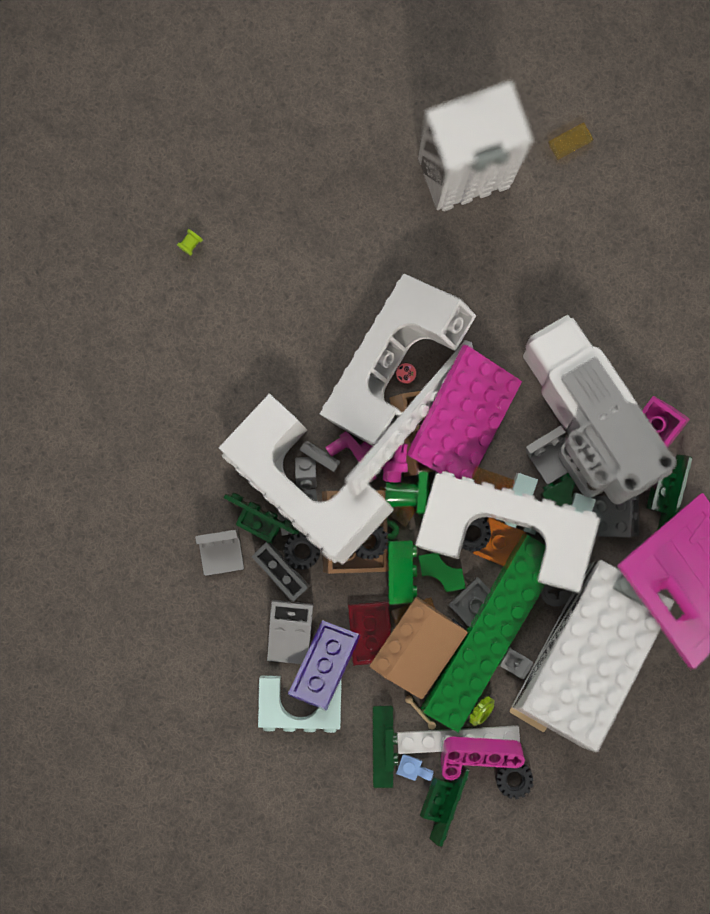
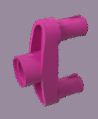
M347 431L340 434V438L325 447L331 457L346 447L350 448L359 463L373 448L372 445L366 442L359 445ZM376 474L373 476V478H372L369 482H372L373 480H375V479L377 478V477H376Z
M407 443L400 445L395 450L393 457L387 460L381 467L383 469L384 481L401 482L402 472H407L408 462H406Z

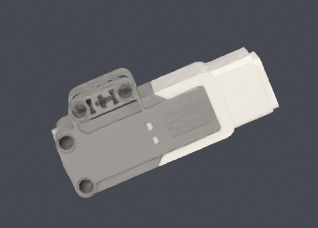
M566 315L529 338L523 358L542 385L543 397L569 435L566 442L559 449L558 457L584 496L594 497L604 491L612 503L622 504L630 498L641 494L673 472L672 469L676 464L675 457L669 452L603 352L597 347H592L574 318ZM565 448H566V450L568 451V453L570 454V456H568V455L565 454V452H564V449H565ZM587 483H589V485H591L593 488H596V490H589L587 487Z

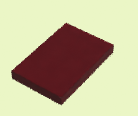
M388 601L348 604L350 631L360 635L352 653L353 666L371 664L391 635Z

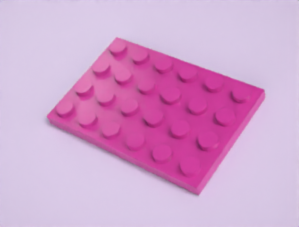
M463 344L407 455L439 474L445 471L454 474V477L462 480V477L472 479L522 381L471 347Z

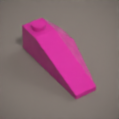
M655 396L650 399L642 410L667 448L690 420L680 411Z

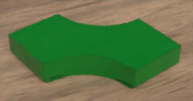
M439 553L418 555L422 576L428 575L438 579L444 586L445 592L466 588L462 568L447 566L441 560Z

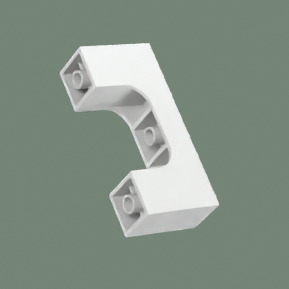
M403 273L400 280L396 283L392 294L386 300L380 314L376 317L371 329L365 335L359 349L355 352L349 366L344 370L340 381L334 387L328 401L324 404L320 415L341 429L375 446L402 414L397 408L385 402L384 392L411 345L422 339H431L456 351L476 315L461 299Z
M269 394L219 447L223 452L221 456L228 463L232 464L243 477L249 480V483L260 491L271 504L276 506L282 515L291 522L295 520L292 524L305 535L309 534L307 538L320 549L323 547L324 549L321 552L334 563L339 561L344 564L394 509L368 484L357 496L350 493L347 484L334 498L326 502H314L285 475L283 459L307 429Z
M442 471V474L436 473L416 546L459 559L467 528L478 518L491 517L527 527L540 533L546 543V553L538 582L579 593L600 518L596 517V513L591 511L576 512V508L569 505H563V508L558 507L551 500L543 499L542 502L536 501L535 497L523 493L522 496L515 495L513 490L502 488V491L495 489L492 484L482 482V485L475 484L473 479L462 477V480L455 478L454 474Z

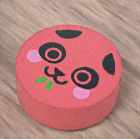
M409 363L401 364L397 368L396 377L401 383L409 384L416 377V369Z

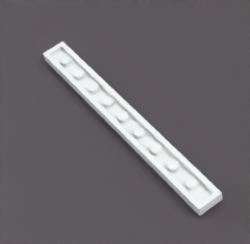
M465 340L346 478L351 494L357 496L362 489L366 488L373 476L380 471L384 463L392 457L395 450L403 444L406 437L415 430L417 424L427 415L463 344L473 349L472 342Z

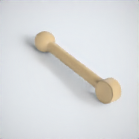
M406 696V703L411 704L428 723L429 729H435L436 723L430 721L414 703L412 696Z

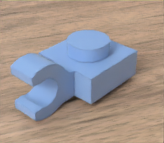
M406 754L402 755L396 774L414 781L417 775L431 781L434 773L433 770L421 766L422 760Z

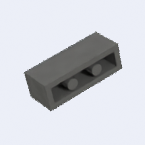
M266 542L251 556L292 601L296 600L310 586L288 564L287 560L271 543Z

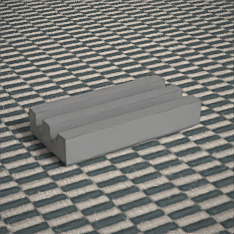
M306 441L300 448V451L332 471H335L340 464L339 460L333 456L331 457L309 441Z

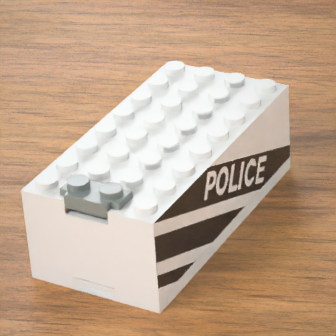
M512 82L426 111L418 159L436 210H450L454 207V204L460 202L461 205L473 201L472 198L480 196V198L487 197L492 194L491 191L497 189L504 191L509 189L533 140Z
M602 560L587 564L580 592H572L512 705V708L580 747L596 752L661 629L620 570ZM657 593L670 611L674 601Z

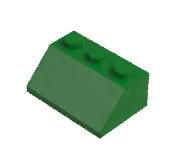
M412 540L388 542L389 604L412 603L413 598H417V585H413V577H417V565H413V557H417V546L413 545Z

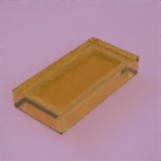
M583 122L550 140L548 144L557 160L589 144L594 139Z

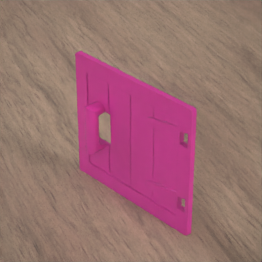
M703 493L696 496L618 564V568L690 669L696 668L710 654V502ZM667 589L684 612L677 620H675L657 593L660 590Z

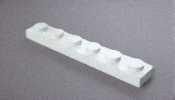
M519 726L464 728L459 733L452 729L398 732V754L442 752L444 740L453 736L516 740L520 742Z

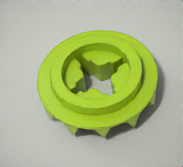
M485 697L477 704L470 715L469 722L473 726L482 724L490 716L494 708V700L490 697Z

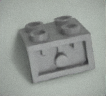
M562 426L526 446V453L546 484H550L568 473L558 457L559 449L566 442L565 431ZM565 448V449H564L565 454L568 455V456H570V454L568 453V451H567L566 448Z
M238 529L195 536L196 544L200 546L205 576L244 569Z

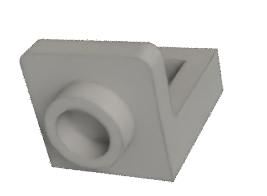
M311 457L295 458L296 486L299 489L308 490L317 487L316 460Z
M508 648L499 666L524 679L529 673L533 662L515 650Z

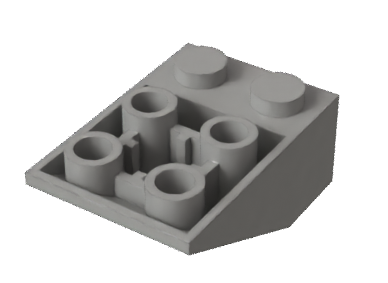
M280 600L272 601L267 661L303 663L310 646L314 604Z

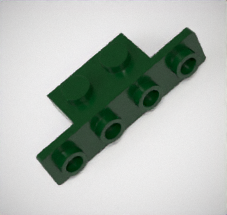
M677 454L673 472L651 487L646 508L661 512L658 529L679 512L691 468V456Z
M234 492L232 495H224V499L243 508L236 526L257 537L273 543L279 528L292 534L299 533V530L292 524L293 522L286 519L284 521L278 519V515L272 511L267 510V512L260 510V505L251 501L249 503L243 501V496Z
M391 705L373 706L374 788H393L394 765H398V753H394V745H398V732H394L393 706Z
M462 765L461 774L457 779L447 781L433 777L419 815L423 819L435 821L429 839L440 847L443 846L447 838L464 785L468 780L470 770Z

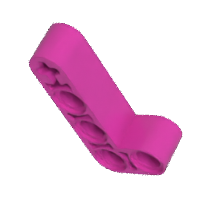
M453 736L444 740L441 753L442 775L447 780L457 779L461 774L462 765L519 768L525 762L522 745L516 740Z

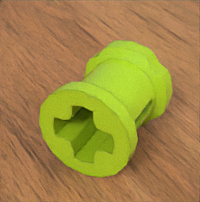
M188 229V234L181 243L178 242L177 246L191 256L193 249L203 239Z

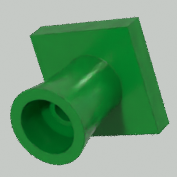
M419 472V484L387 482L385 501L391 507L416 506L419 518L423 519L429 501L430 477L428 472Z

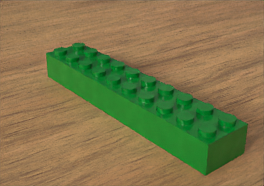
M523 534L490 588L491 591L484 599V603H482L477 611L478 613L473 618L470 627H467V635L440 673L420 707L423 713L457 733L461 730L545 586L544 583L538 582L546 553V546L529 535Z

